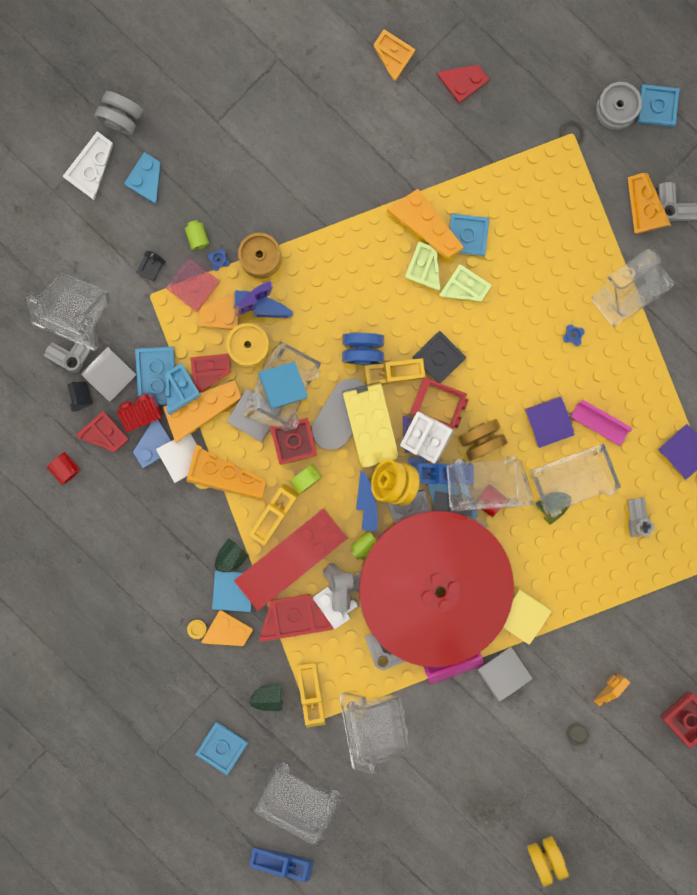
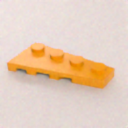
M418 189L387 209L388 214L396 217L402 225L414 231L416 236L428 242L430 247L447 260L463 250L464 246Z
M235 380L200 393L201 397L171 415L166 411L167 406L163 407L176 444L188 434L195 432L203 424L213 420L216 415L223 413L239 402L241 394Z
M196 444L186 482L262 500L266 484L265 479L235 466L230 461L227 462L219 458L218 455L212 452H207Z

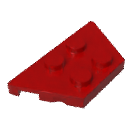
M310 594L271 600L259 642L333 630V626Z

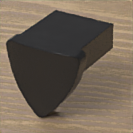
M145 251L136 273L155 281L162 265H165L166 261L152 251Z
M87 381L67 384L72 401L70 404L72 412L93 404Z

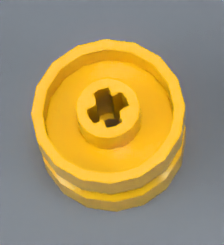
M253 323L237 325L230 331L227 337L226 347L228 354L236 364L242 367L253 368L259 366L267 359L270 353V342L267 334L261 327ZM250 342L252 346L250 348H245L244 345H247L246 343Z
M386 459L380 462L372 476L371 490L373 496L379 501L398 506L410 504L419 488L418 471L413 465L400 463L395 460Z
M552 836L542 840L544 853H542L540 846L536 842L527 846L543 887L553 884L551 870L554 871L556 878L560 881L569 877L563 855Z

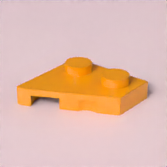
M385 29L373 45L392 80L396 82L416 49Z
M234 294L201 306L199 326L234 329L239 321V316L235 315L236 309H233Z
M220 610L201 642L204 644L244 646L253 628Z
M618 673L616 676L612 675L606 682L608 685L594 702L600 707L604 701L608 703L612 699L618 698L630 682Z

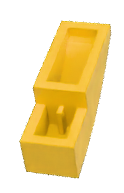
M423 358L362 367L365 385L378 381L381 384H388L425 377Z
M283 484L257 521L249 536L265 546L299 496V493Z
M316 663L296 666L306 728L326 725Z

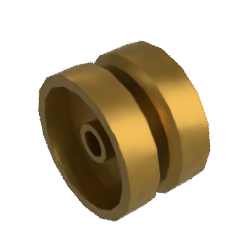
M253 233L241 242L238 248V258L243 270L249 276L265 279L272 276L279 269L281 251L277 241L272 236L265 233ZM261 253V255L263 256L261 258H258L257 254Z
M497 419L486 424L477 425L469 429V432L458 437L462 446L466 447L472 443L475 444L474 447L466 452L470 462L508 443L504 434L491 437V434L500 429Z

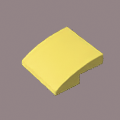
M519 589L513 597L511 610L503 628L530 645L549 617L552 609Z

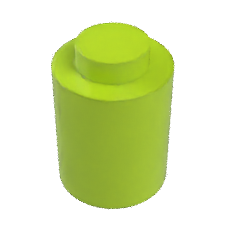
M198 220L187 223L185 232L191 250L196 251L208 247L210 243L203 223H198Z
M367 531L351 545L353 548L351 553L357 560L360 557L364 560L376 539Z

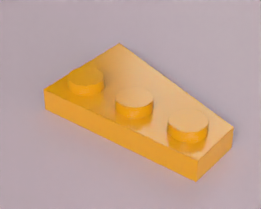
M648 173L628 177L634 233L640 234L671 226Z

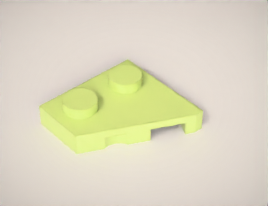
M418 242L405 278L439 291L437 251L427 244Z
M460 264L440 293V296L482 301L492 285Z

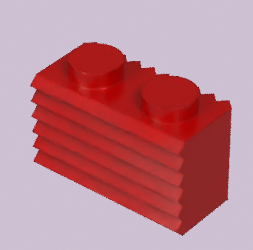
M144 393L138 396L134 402H130V400L125 401L119 405L120 407L117 410V414L126 432L161 419L163 411L154 393L150 395Z

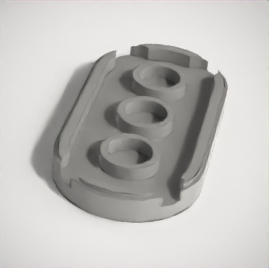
M345 379L334 388L312 426L313 438L320 447L328 450L338 449L345 445L350 438L352 430L342 391L365 385L362 381Z

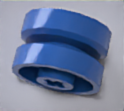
M375 333L342 334V345L346 348H352L342 352V363L354 365L384 363V353L380 350H375L384 346V335Z

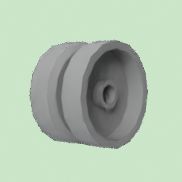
M616 82L605 88L596 103V115L600 123L611 130L627 128L633 123L641 110L642 99L639 91L627 82Z
M105 91L101 99L104 106L97 107L94 117L99 122L118 132L132 135L136 128L132 120H139L143 109L124 96L111 91Z

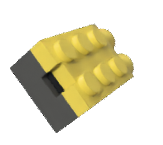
M378 381L343 390L342 394L360 465L362 467H369L386 459H397L398 451L381 383Z

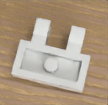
M329 586L313 597V600L334 629L349 620L351 617L348 612L358 606L356 600L352 599L350 601V609L347 612L334 611L332 609V590Z

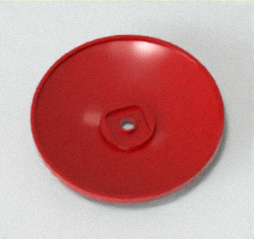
M449 511L416 513L390 526L370 548L362 565L359 579V602L362 615L377 641L394 656L411 664L426 667H444L458 664L474 657L488 647L505 625L514 595L511 564L497 538L477 521L462 514ZM442 586L445 592L442 596L438 597L435 595V589Z

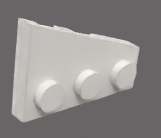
M97 131L63 177L91 199L95 200L113 143Z

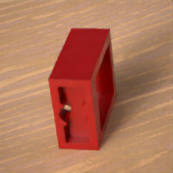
M424 377L409 415L415 416L417 411L420 410L427 389L430 386L459 398L450 424L433 418L452 429L454 427L458 428L462 417H459L461 409L465 410L469 399H466L467 393Z

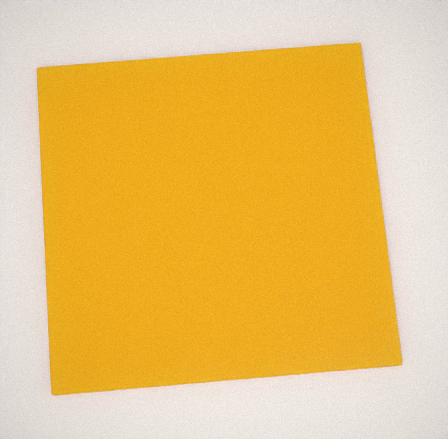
M568 134L420 191L448 228L450 227L451 213L489 218L485 257L456 254L447 260L437 252L439 291L405 278L418 242L427 245L429 243L416 236L415 232L410 228L402 225L396 217L387 213L389 207L401 200L398 199L278 245L281 251V264L272 276L265 279L249 276L243 270L238 260L229 264L228 267L223 266L219 268L218 271L212 270L150 295L168 346H174L176 366L182 363L193 380L190 357L228 353L226 343L231 331L230 329L200 327L201 306L233 295L235 290L250 292L259 285L270 281L273 289L267 297L293 311L291 319L252 317V310L239 315L238 325L253 323L264 330L270 342V353L267 359L259 366L246 368L236 364L230 357L231 373L200 393L235 380L241 397L245 390L248 389L267 400L258 373L295 361L308 398L279 407L281 412L272 426L308 417L311 431L315 419L338 383L345 379H357L364 383L362 367L367 365L342 363V352L352 349L342 345V334L375 333L384 335V346L375 350H380L384 353V363L413 360L412 357L434 335L441 331L467 357L441 384L467 393L466 399H469L465 410L461 409L459 417H462L459 427H454V432L437 464L461 462V465H474L473 484H468L471 496L474 497L473 502H475L488 484L507 497V500L493 518L475 505L478 517L473 519L487 525V529L504 548L513 572V597L521 589L552 609L549 617L535 637L697 575V471L685 480L658 451L664 443L686 424L689 425L574 134ZM261 253L257 254L258 258H261L263 256L261 255ZM460 264L492 285L482 301L440 296V293ZM570 324L574 327L583 328L585 331L579 346L563 341V336L567 332L566 327ZM247 342V345H244L245 348H250L252 346L250 342ZM425 371V378L434 381V379ZM423 378L381 384L398 451V458L395 461L409 464L408 459L410 457L420 456L414 453H404V448L400 444L404 438L402 416L414 419L415 416L409 414ZM429 386L419 412L450 424L459 398ZM561 396L570 417L577 403L583 399L633 429L631 432H628L621 446H618L570 418L574 436L538 448L525 409ZM236 403L223 413L216 415L210 422L200 426V430L209 453L212 452L218 455L219 458L227 462L230 461L235 466L266 480L262 500L224 491L251 564L254 565L323 508L348 538L272 600L310 594L313 598L329 586L330 588L329 581L323 576V569L328 564L334 563L344 573L351 572L352 575L362 568L364 560L361 557L357 560L351 553L353 549L351 545L368 531L362 530L364 510H356L360 471L365 472L371 484L373 473L380 463L369 467H362L359 462L353 434H351L345 445L333 450L320 447L314 440L318 456L279 465L271 429L263 442H260L227 422L238 404ZM497 419L500 429L491 434V437L504 434L508 443L470 462L466 452L474 447L475 444L472 443L466 447L462 446L458 437L469 432V429L477 425L486 424ZM426 459L427 464H434ZM313 464L322 475V478L306 491L299 494L266 545L264 546L249 536L279 488L285 484L298 493L290 480ZM419 484L418 491L424 489L430 509L433 511V502L427 484ZM375 498L378 516L377 531L369 532L377 540L385 530L394 524V520L388 503ZM645 498L647 518L654 524V530L651 532V535L630 536L628 527L630 517L627 500ZM442 586L435 589V595L438 597L442 596L445 592ZM350 590V601L355 599L358 606L348 612L351 618L336 629L333 628V630L280 639L298 687L299 681L296 666L316 663L325 718L428 679L423 666L409 662L400 663L386 670H380L375 667L365 640V636L372 633L362 615L359 592ZM502 628L491 644L480 653L483 658L524 641L505 628ZM382 655L378 658L377 663L380 667H384L387 665L388 659Z

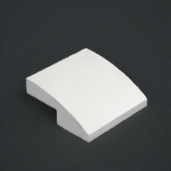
M417 411L400 446L415 455H420L428 461L437 464L454 429Z
M191 434L182 438L177 444L175 440H172L156 449L174 483L188 476L196 447V442Z

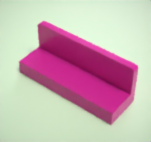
M583 399L577 403L569 417L618 446H621L628 432H631L633 429Z
M481 653L458 664L444 667L423 666L429 684L432 685L478 668L484 663Z

